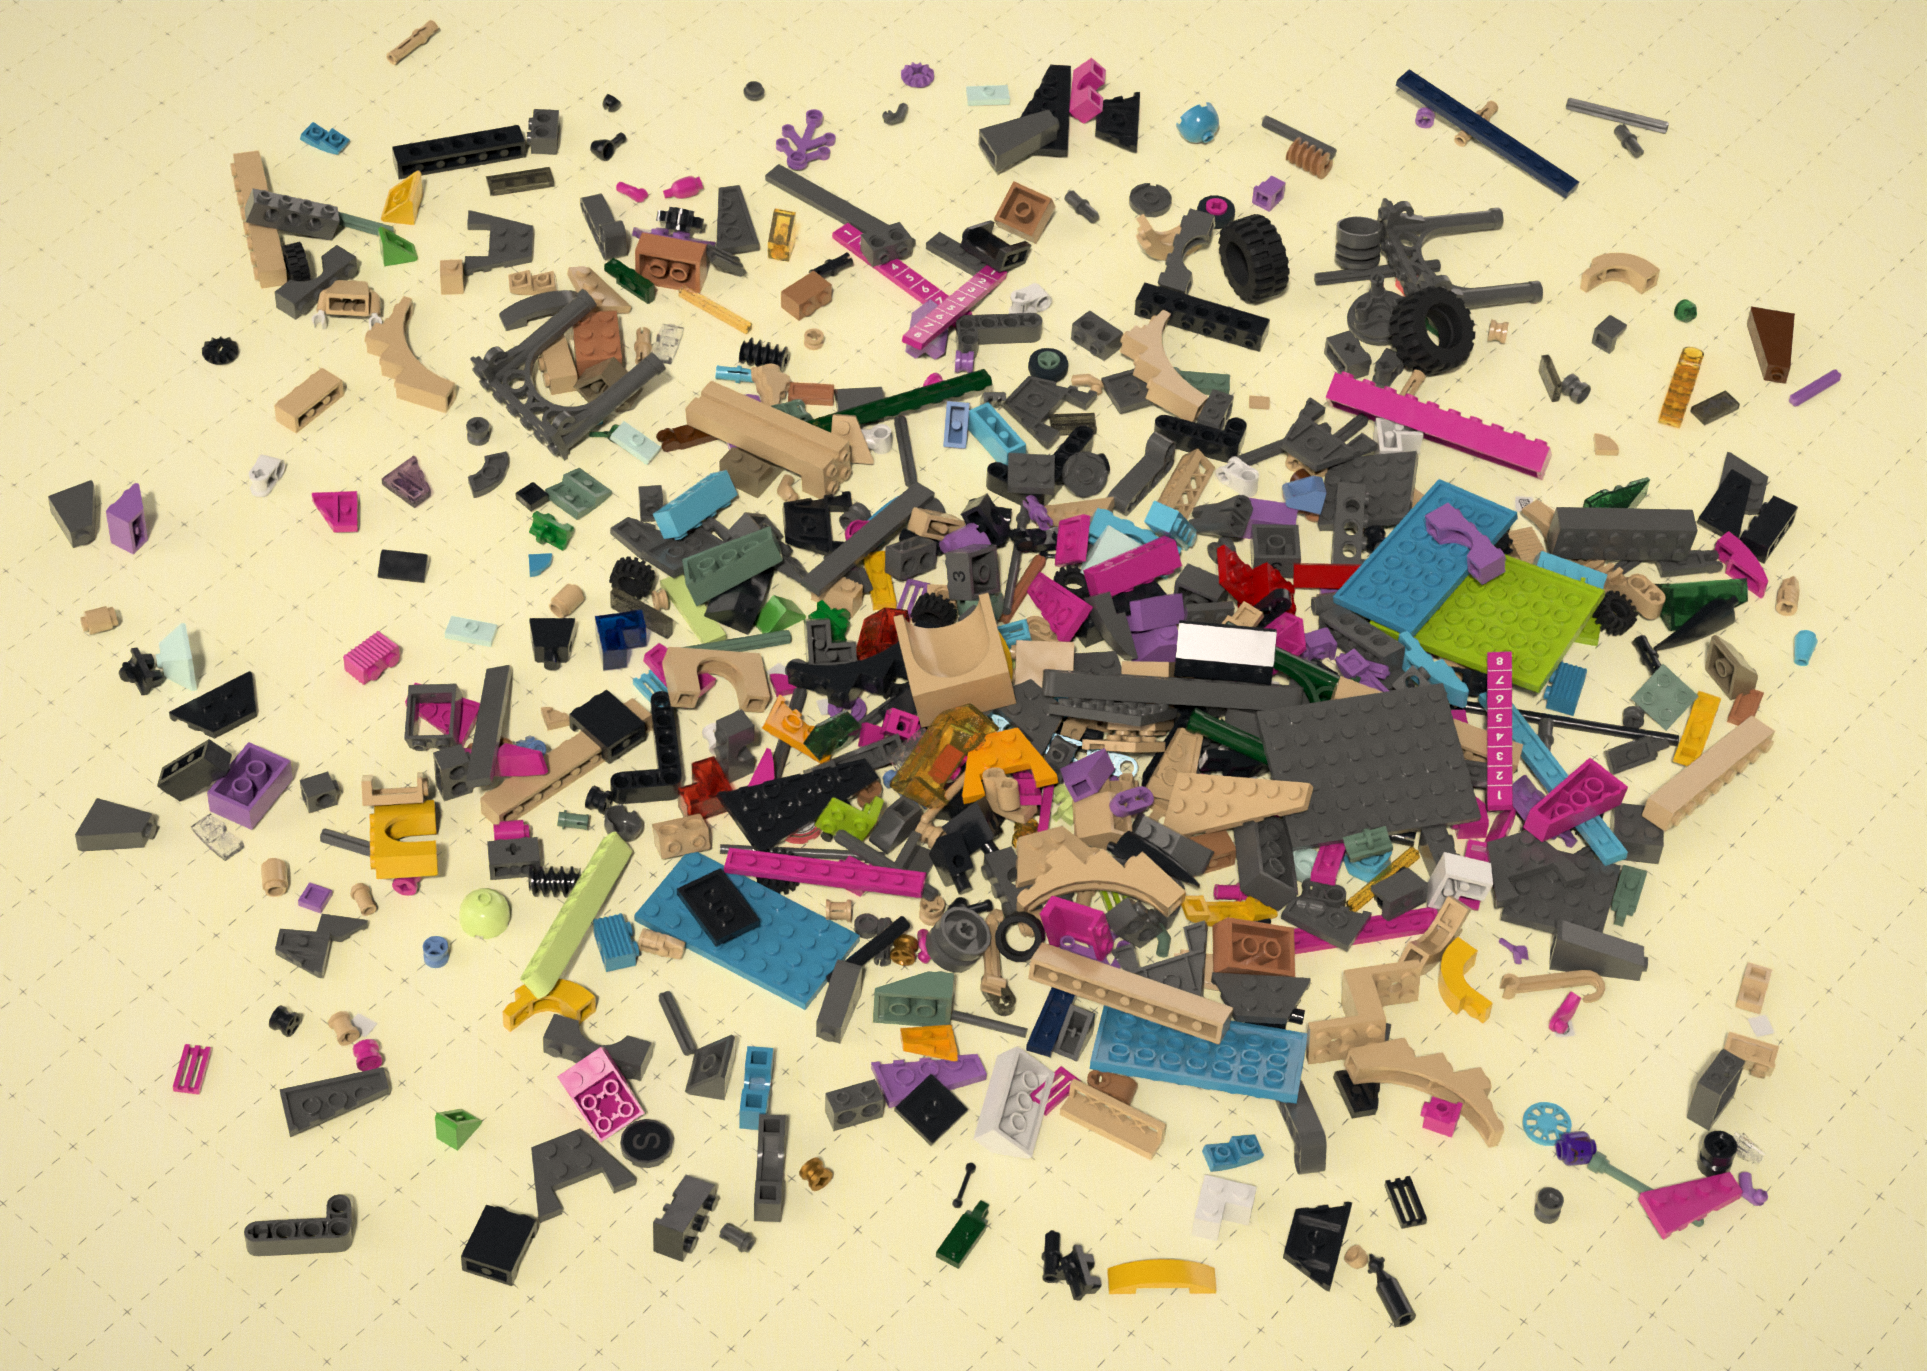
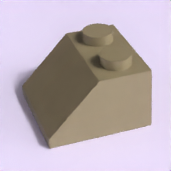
M732 447L719 461V471L727 470L734 487L757 499L783 471V467L736 447Z
M1717 635L1711 636L1705 671L1730 700L1736 699L1741 693H1743L1742 696L1750 694V690L1756 688L1758 680L1756 670L1748 664L1744 656L1731 643Z

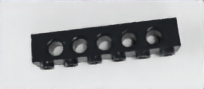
M518 124L392 146L393 164L400 180L406 179L416 171H420L421 176L526 158L525 140Z
M1144 282L1135 302L1134 315L1151 320L1154 315L1157 316L1162 310H1165L1171 314L1167 325L1258 352L1261 351L1269 332V318Z

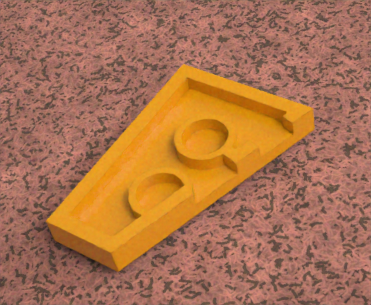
M779 695L762 729L819 763L828 761L836 745L815 726L807 725L801 719L802 714L797 709L792 711L784 703L786 699Z

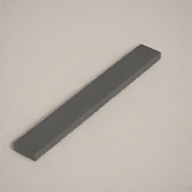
M780 164L776 165L765 175V181L842 224H851L863 234L889 225ZM912 238L913 248L916 245V239Z
M916 481L801 579V585L817 596H821L910 519L914 507L923 508L933 500L935 492Z
M510 665L486 669L466 777L468 788L486 786L493 783L512 674Z

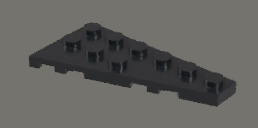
M1050 64L1041 80L1039 88L1034 92V97L1029 101L1021 117L1050 110L1052 115L1059 121L1057 139L1029 155L1067 157L1071 66Z
M864 758L838 764L836 767L813 770L806 774L799 773L765 781L748 787L747 785L728 792H718L716 796L754 850L765 852L817 820L832 798L845 802L876 783L879 777Z

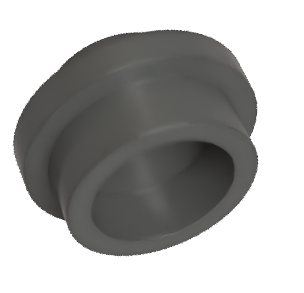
M757 81L748 82L743 89L744 96L750 100L761 99L765 93L762 84Z

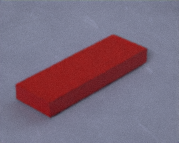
M1293 563L1294 588L1340 589L1362 564Z

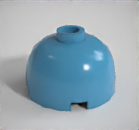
M1205 102L1207 106L1204 107L1198 104L1182 114L1180 117L1182 121L1180 124L1176 123V128L1184 139L1192 143H1207L1214 138V134L1219 127V116L1210 102Z

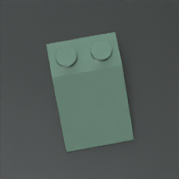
M927 971L876 987L874 991L873 1023L922 1027L950 1025L954 973Z

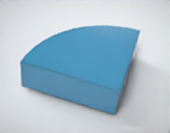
M552 553L528 554L530 577L540 575L542 571L552 564Z

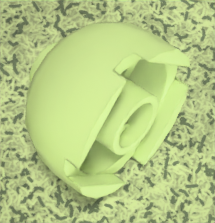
M479 888L465 896L460 904L459 921L464 932L474 938L477 935L483 936V939H491L506 931L510 920V908L504 896L490 888Z

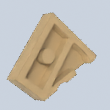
M833 414L831 433L849 441L850 462L874 464V458L870 453L857 417Z

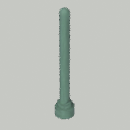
M1599 1151L1594 1154L1587 1169L1595 1174L1598 1172L1602 1175L1604 1173L1608 1174L1640 1194L1654 1190L1611 1165L1610 1160L1606 1159L1607 1156ZM1704 1219L1695 1220L1691 1223L1701 1227L1704 1225Z

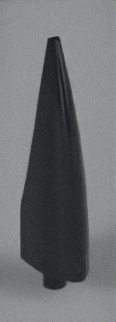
M1732 596L1729 599L1715 598L1699 608L1688 621L1653 647V649L1658 651L1686 645L1727 628L1735 622L1734 606L1739 603L1736 596Z
M1127 831L1117 843L1110 841L1107 845V850L1112 855L1125 861L1132 856L1137 857L1143 852L1168 876L1198 888L1200 887L1197 880L1178 861L1160 847L1138 834Z

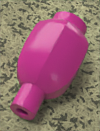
M686 176L674 181L671 188L663 190L665 199L672 196L677 199H684L698 194L699 190L703 189V185L699 176Z

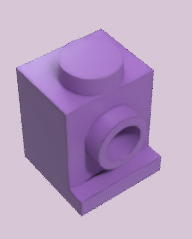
M1271 175L1265 182L1262 181L1259 186H1254L1252 203L1270 212L1284 198L1286 182Z
M1327 627L1305 633L1307 650L1300 654L1301 658L1310 661L1314 657L1317 659L1321 658L1322 660L1329 657L1330 661L1335 660L1337 642Z

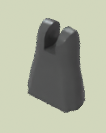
M1236 495L1217 503L1199 505L1193 509L1192 516L1195 519H1190L1189 523L1197 530L1196 534L1243 537L1253 511L1251 500L1245 495Z

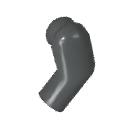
M900 103L895 113L891 110H888V113L884 111L882 114L884 123L893 125L902 122L907 114L908 105Z
M713 517L706 518V521L702 522L701 527L706 531L711 532L713 530L724 542L731 540L732 537L727 533L729 529Z

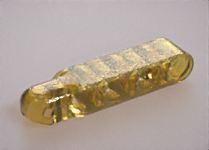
M1691 346L1682 349L1658 423L1680 429L1704 358L1702 350Z

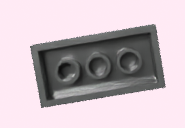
M1276 816L1264 818L1263 821L1255 822L1253 820L1244 822L1242 826L1233 827L1240 891L1247 896L1261 901L1265 906H1270L1280 911L1298 895L1293 851L1290 849L1283 820Z

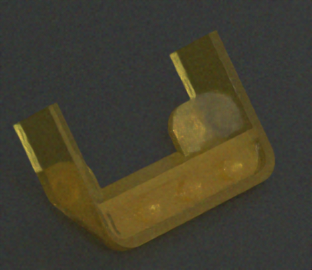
M972 703L942 711L930 724L891 780L889 786L898 794L928 809L947 805L949 801L944 796L946 790L943 788L967 752L974 749L976 751L979 750L986 742L985 736L997 732L999 727Z

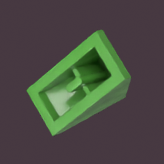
M382 226L378 228L380 253L384 267L415 262L418 259L413 243Z
M773 595L757 615L753 624L762 634L781 631L806 619V615L792 600Z
M462 1108L437 1112L435 1115L436 1139L458 1151L479 1128L482 1120Z

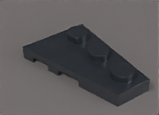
M1731 469L1699 516L1697 523L1721 537L1729 531L1739 539L1752 480Z

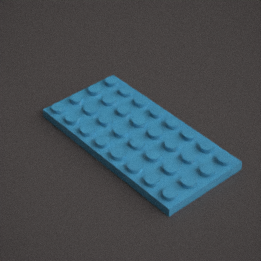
M1438 479L1333 596V601L1337 605L1399 633L1408 631L1414 637L1469 575L1467 554L1470 552V549L1457 543L1440 545L1427 532L1425 515L1449 503L1455 509H1459L1463 517L1468 522H1472L1482 535H1486L1491 543L1495 545L1518 519L1517 512Z
M699 852L685 854L634 914V921L655 932L668 934L685 942V948L806 1010L827 984L826 975L834 970L837 959L846 960L860 942V935L831 920H826L822 915L744 875L725 873L759 918L760 926L715 947L677 896V888L719 868L724 872V865Z
M1104 1005L1089 1069L1297 1104L1307 1045V1033L1231 1021L1230 1028L1219 1045Z

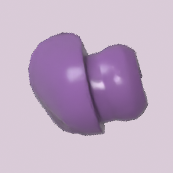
M1742 1172L1739 1174V1186L1743 1191L1741 1196L1754 1206H1762L1768 1200V1193L1765 1190L1753 1188L1751 1173Z

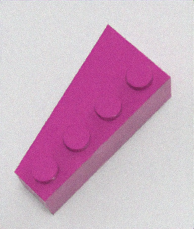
M1588 758L1530 809L1523 828L1541 842H1544L1621 805L1628 786L1592 758Z

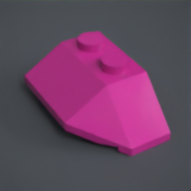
M1284 612L1264 627L1277 629V647L1296 656L1307 650L1302 618ZM1273 668L1272 675L1276 674L1278 670Z

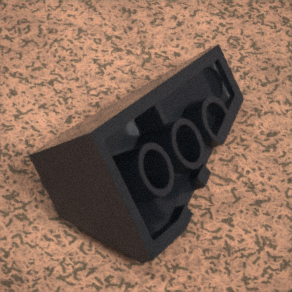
M770 567L710 599L704 616L748 635L762 604L774 567Z

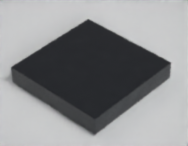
M930 1074L894 1108V1111L930 1146H933L968 1112V1108L937 1078Z

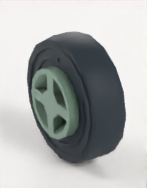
M1041 348L1034 351L1029 357L1028 370L1033 377L1058 382L1067 375L1069 363L1066 355L1054 348Z

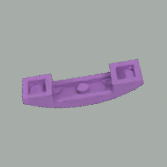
M1352 649L1336 660V664L1344 678L1350 679V677L1355 678L1359 676L1361 677L1360 684L1382 692L1389 691L1369 671L1370 664L1355 649Z

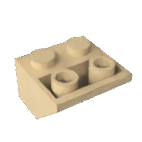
M1107 791L1092 794L1077 802L1072 800L1074 835L1086 845L1107 850V845L1110 841L1117 843L1127 831L1132 832L1131 815L1118 817L1110 810V801L1116 793Z

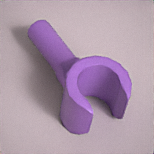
M1504 938L1499 939V943L1513 953L1515 964H1522L1521 959L1529 960L1526 946H1515Z

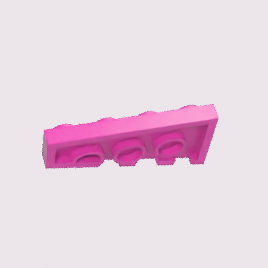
M1040 571L1027 590L1032 601L1041 610L1042 616L1048 621L1049 627L1058 636L1057 639L1060 642H1070L1093 609L1091 605Z
M1731 1172L1642 1192L1638 1200L1662 1239L1665 1240L1671 1236V1233L1687 1228L1691 1222L1699 1221L1705 1218L1708 1213L1718 1211L1740 1199L1743 1191Z

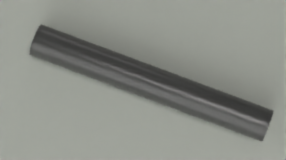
M953 1010L951 1014V1020L1026 1038L1028 1028L957 1010Z

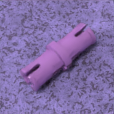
M1027 496L1026 499L1029 503L1023 500V506L1027 509L1030 519L1036 522L1041 530L1050 529L1047 522L1052 526L1053 520L1048 516L1045 506L1040 504L1035 496Z

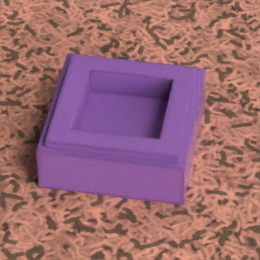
M309 882L298 899V906L321 914L333 896L332 890Z

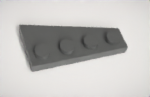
M384 1067L279 1089L289 1136L293 1137L388 1095L389 1086Z

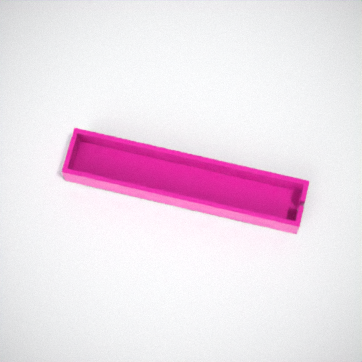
M1344 371L1341 374L1334 373L1325 397L1331 407L1354 415L1363 413L1369 420L1374 422L1376 418H1383L1423 432V439L1543 480L1552 457L1551 448L1547 446L1548 443L1537 438L1534 441L1526 439V435L1521 432H1506L1504 427L1494 423L1491 426L1483 424L1482 419L1470 416L1469 419L1465 418L1457 410L1451 408L1448 411L1439 408L1440 405L1434 402L1427 401L1426 404L1419 402V398L1407 393L1405 396L1399 395L1397 390L1391 387L1384 386V389L1376 387L1375 382L1363 379V381L1356 380L1354 375Z

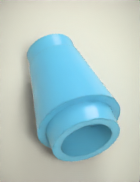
M1801 630L1794 637L1795 664L1799 666H1807L1818 643L1814 632Z

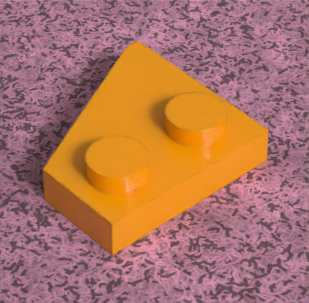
M952 1025L900 1028L903 1051L949 1061H958Z

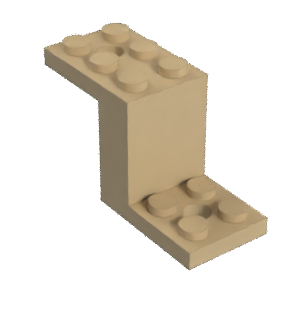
M1122 661L1121 674L1179 677L1174 676L1175 662ZM1169 704V707L1174 708V704ZM1174 719L1141 727L1108 722V730H1115V735H1166V730H1171L1174 726Z
M1419 959L1344 970L1341 1005L1345 1017L1308 1023L1306 1046L1308 1065L1345 1060L1350 1048L1385 1042L1386 1016L1383 1007L1418 1001L1421 975Z

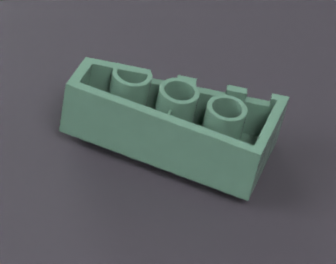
M771 526L682 559L685 583L696 607L783 561L781 548Z

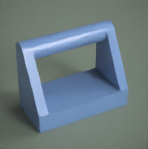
M1313 475L1282 485L1287 507L1321 514L1326 497V489L1322 477Z

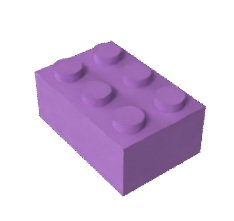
M248 742L231 762L228 774L223 778L217 779L208 790L207 797L210 812L252 830L293 780L291 760Z

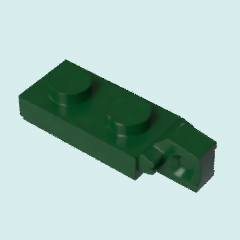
M615 258L604 264V271L616 278V284L647 304L655 300L654 284L649 279L644 278L634 269L629 268Z
M980 1200L972 1212L967 1210L965 1214H962L937 1249L935 1257L959 1269L986 1232L988 1220L985 1218L989 1214L988 1208L990 1205Z

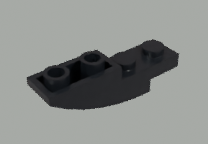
M1212 748L1206 750L1198 761L1199 771H1222L1223 776L1251 778L1270 771L1267 765L1235 750Z

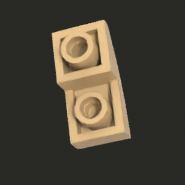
M530 270L508 275L509 289L512 294L537 295L557 291L554 271L532 276Z

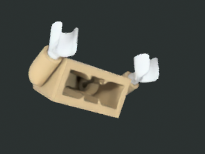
M337 280L331 287L321 291L316 308L318 313L312 316L314 329L321 322L322 329L325 330L327 322L324 314L370 315L372 317L369 319L368 329L371 330L376 322L382 324V319L378 317L381 314L380 297L375 291L368 289V282Z

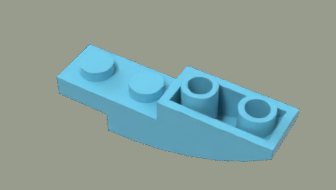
M1408 631L1400 633L1398 642L1405 646L1402 669L1406 672L1412 665L1418 668L1423 666L1431 675L1429 680L1433 684L1443 683L1445 691L1448 693L1447 699L1450 704L1460 708L1466 707L1469 689L1456 676L1453 668L1448 666L1443 659L1434 662L1432 656L1424 651L1419 641L1413 638ZM1417 676L1411 677L1418 685L1420 684Z

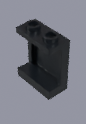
M994 221L982 222L967 227L963 231L960 247L998 272L1026 263L1031 244L1026 241L1013 245L1006 243L992 233Z
M607 689L600 694L594 695L588 702L580 707H576L569 714L570 729L572 731L580 729L601 748L602 759L607 763H610L645 739V722Z
M486 1204L461 1254L462 1271L513 1286L516 1280V1268L530 1239L535 1238L537 1235L536 1220L525 1214L519 1215L509 1212L503 1207H493Z

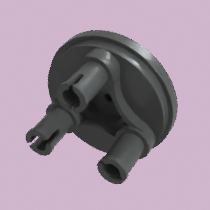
M1374 273L1370 277L1371 288L1369 292L1359 296L1350 306L1347 313V325L1351 333L1359 341L1370 345L1383 346L1389 345L1393 341L1392 336H1389V329L1391 328V325H1389L1390 317L1393 316L1392 311L1404 296L1386 290L1384 287V275L1378 273V279L1376 280V274Z

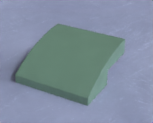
M580 467L563 474L562 482L545 489L549 500L576 520L592 512L612 494V490Z

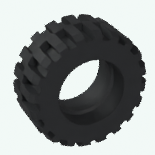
M1253 214L1226 223L1220 231L1218 241L1220 244L1219 254L1221 255L1220 261L1224 268V274L1236 295L1246 302L1254 303L1281 294L1289 282L1290 268H1288L1289 260L1286 256L1285 245H1283L1282 237L1278 234L1275 225L1271 224L1268 218L1260 214Z
M1440 286L1423 288L1399 300L1392 311L1393 316L1390 317L1389 325H1391L1389 336H1392L1393 340L1391 344L1393 348H1396L1398 358L1403 359V364L1408 368H1413L1412 371L1420 370L1425 376L1443 373L1463 364V361L1468 359L1470 352L1473 350L1474 342L1472 341L1475 339L1476 331H1473L1475 326L1474 320H1471L1469 315L1471 312L1469 308L1464 306L1465 302L1461 298H1457V294L1451 290L1447 291L1446 288ZM1426 316L1433 321L1438 330L1439 346L1431 340L1427 333L1425 325Z

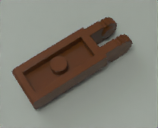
M687 424L672 429L665 428L656 434L657 440L662 443L661 448L664 452L683 450L719 440Z

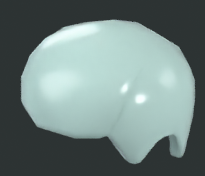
M1313 848L1293 851L1296 879L1299 882L1311 878V872L1318 854Z

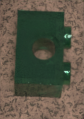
M844 710L816 724L803 744L820 761L849 746L862 726L847 710Z

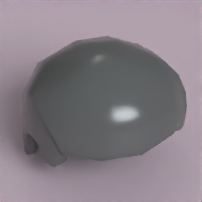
M622 804L614 805L605 811L604 829L607 835L617 832L625 842L631 841L641 833L642 820L635 810L627 812Z

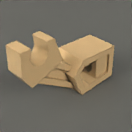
M1068 717L1063 723L1060 735L1080 740L1086 728L1112 734L1113 730H1108V722Z

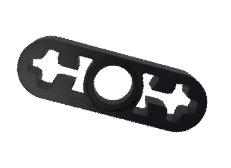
M1275 589L1253 606L1259 611H1270L1269 614H1264V618L1256 627H1266L1291 607V593L1287 589Z

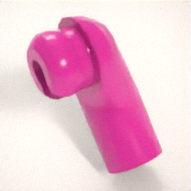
M920 929L917 932V938L921 952L918 953L917 957L922 963L927 964L931 960L925 945L926 935L929 931Z

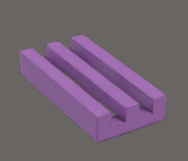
M908 578L896 608L895 616L903 615L905 620L909 621V618H912L911 611L915 605L920 588H923L922 595H924V593H927V584L930 583ZM913 585L915 588L907 610H904L906 599Z

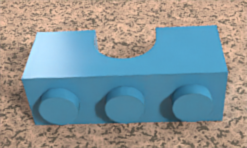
M747 1046L744 1088L742 1089L739 1110V1129L758 1130L759 1114H768L773 1070V1048Z

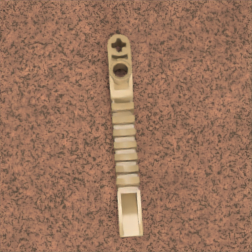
M1536 499L1522 508L1521 512L1539 527L1547 543L1546 536L1555 511ZM1568 559L1569 561L1608 574L1603 588L1605 593L1613 590L1614 593L1619 591L1620 596L1625 594V599L1627 601L1631 599V606L1635 605L1636 610L1645 618L1656 619L1660 616L1666 599L1665 594L1646 576L1637 573L1632 574L1630 577H1625L1623 575L1624 570L1621 567H1618L1613 572L1614 564L1610 562L1604 566L1606 560Z

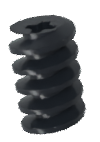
M751 337L748 342L744 340L740 347L739 363L744 364L747 362V365L753 366L755 364L756 367L764 366L765 364H776L780 367V371L784 373L789 356L788 347L785 346L782 352L780 351L779 344H776L774 349H771V342H767L766 346L763 347L761 339L755 345L754 338Z
M530 865L529 892L531 890L533 896L538 897L541 890L543 896L548 897L552 890L553 896L558 898L560 891H562L564 898H568L581 876V867L579 872L575 873L574 867L570 866L568 873H565L564 867L560 866L558 873H555L554 867L550 866L548 873H545L543 866H540L538 872L535 873L533 865Z

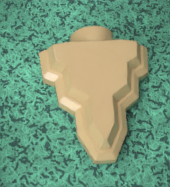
M765 364L764 366L751 368V378L756 384V390L761 396V402L769 406L780 404V400L785 398L786 392L790 388V376L780 372V367L776 364Z

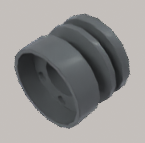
M1362 216L1347 217L1338 221L1336 225L1335 262L1345 268L1356 270L1377 266L1381 257L1382 224L1375 219Z

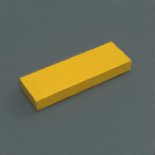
M885 551L871 552L863 559V565L873 586V590L869 591L873 610L896 608L897 602L891 575L885 573Z

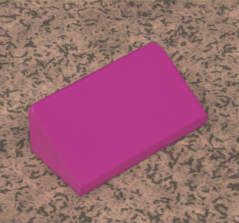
M1514 807L1513 810H1505L1495 817L1484 841L1485 843L1509 835L1517 812Z

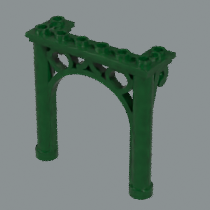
M1229 621L1226 622L1227 625H1236ZM1275 646L1274 669L1287 674L1301 687H1304L1303 690L1310 703L1331 700L1333 690L1340 678L1339 675ZM1350 677V679L1359 683L1361 677ZM1197 708L1194 709L1186 725V731L1192 734L1198 733L1268 766L1260 738Z

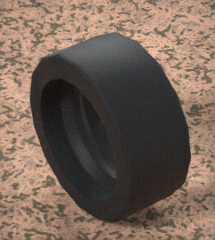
M1025 911L1007 915L998 925L995 933V943L999 952L1006 959L1014 962L1030 960L1041 943L1045 941V929L1041 921L1033 914ZM1022 922L1032 928L1035 940L1030 949L1017 951L1008 945L1005 934L1010 925Z

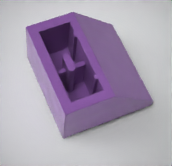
M135 482L106 510L111 544L133 555L148 541L140 485Z

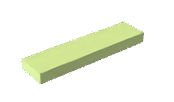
M683 574L676 578L670 576L660 580L661 588L665 590L666 595L702 644L726 640V633L718 622L704 616L707 609L705 604L702 603L696 607L686 586Z

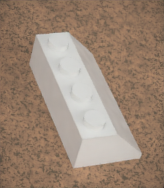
M1019 1046L997 1055L973 1140L991 1153L1025 1159L1032 1158L1055 1073ZM1045 1082L1044 1088L1035 1095L1040 1100V1104L1033 1102L1029 1094Z

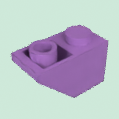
M1103 748L1060 768L1070 795L1074 802H1077L1097 793L1115 770V767L1106 749Z

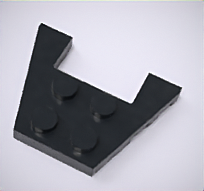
M851 491L842 492L841 495L834 497L832 494L824 495L823 499L817 500L806 498L784 502L782 514L785 543L825 556L834 552L844 542L832 541L829 511L849 512V508L852 506Z

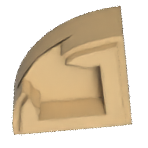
M1594 433L1595 455L1618 456L1619 447L1614 440L1606 435Z
M541 707V715L547 731L570 726L567 713L553 710V707Z

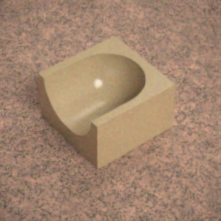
M988 593L979 595L978 605L969 616L949 626L921 628L907 622L903 615L893 617L921 728L969 716L970 714L1016 704Z

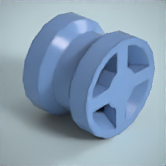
M441 936L427 938L422 945L424 963L430 968L435 969L445 966L449 960L448 942Z

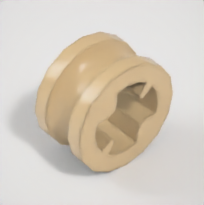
M816 328L806 330L804 333V346L809 350L821 349L824 344L823 332Z
M660 589V592L652 591V602L655 611H659L660 608L667 610L668 599L665 590Z

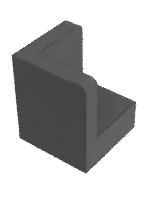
M1612 315L1607 316L1595 327L1591 344L1610 354L1615 349L1617 337L1627 329V324Z

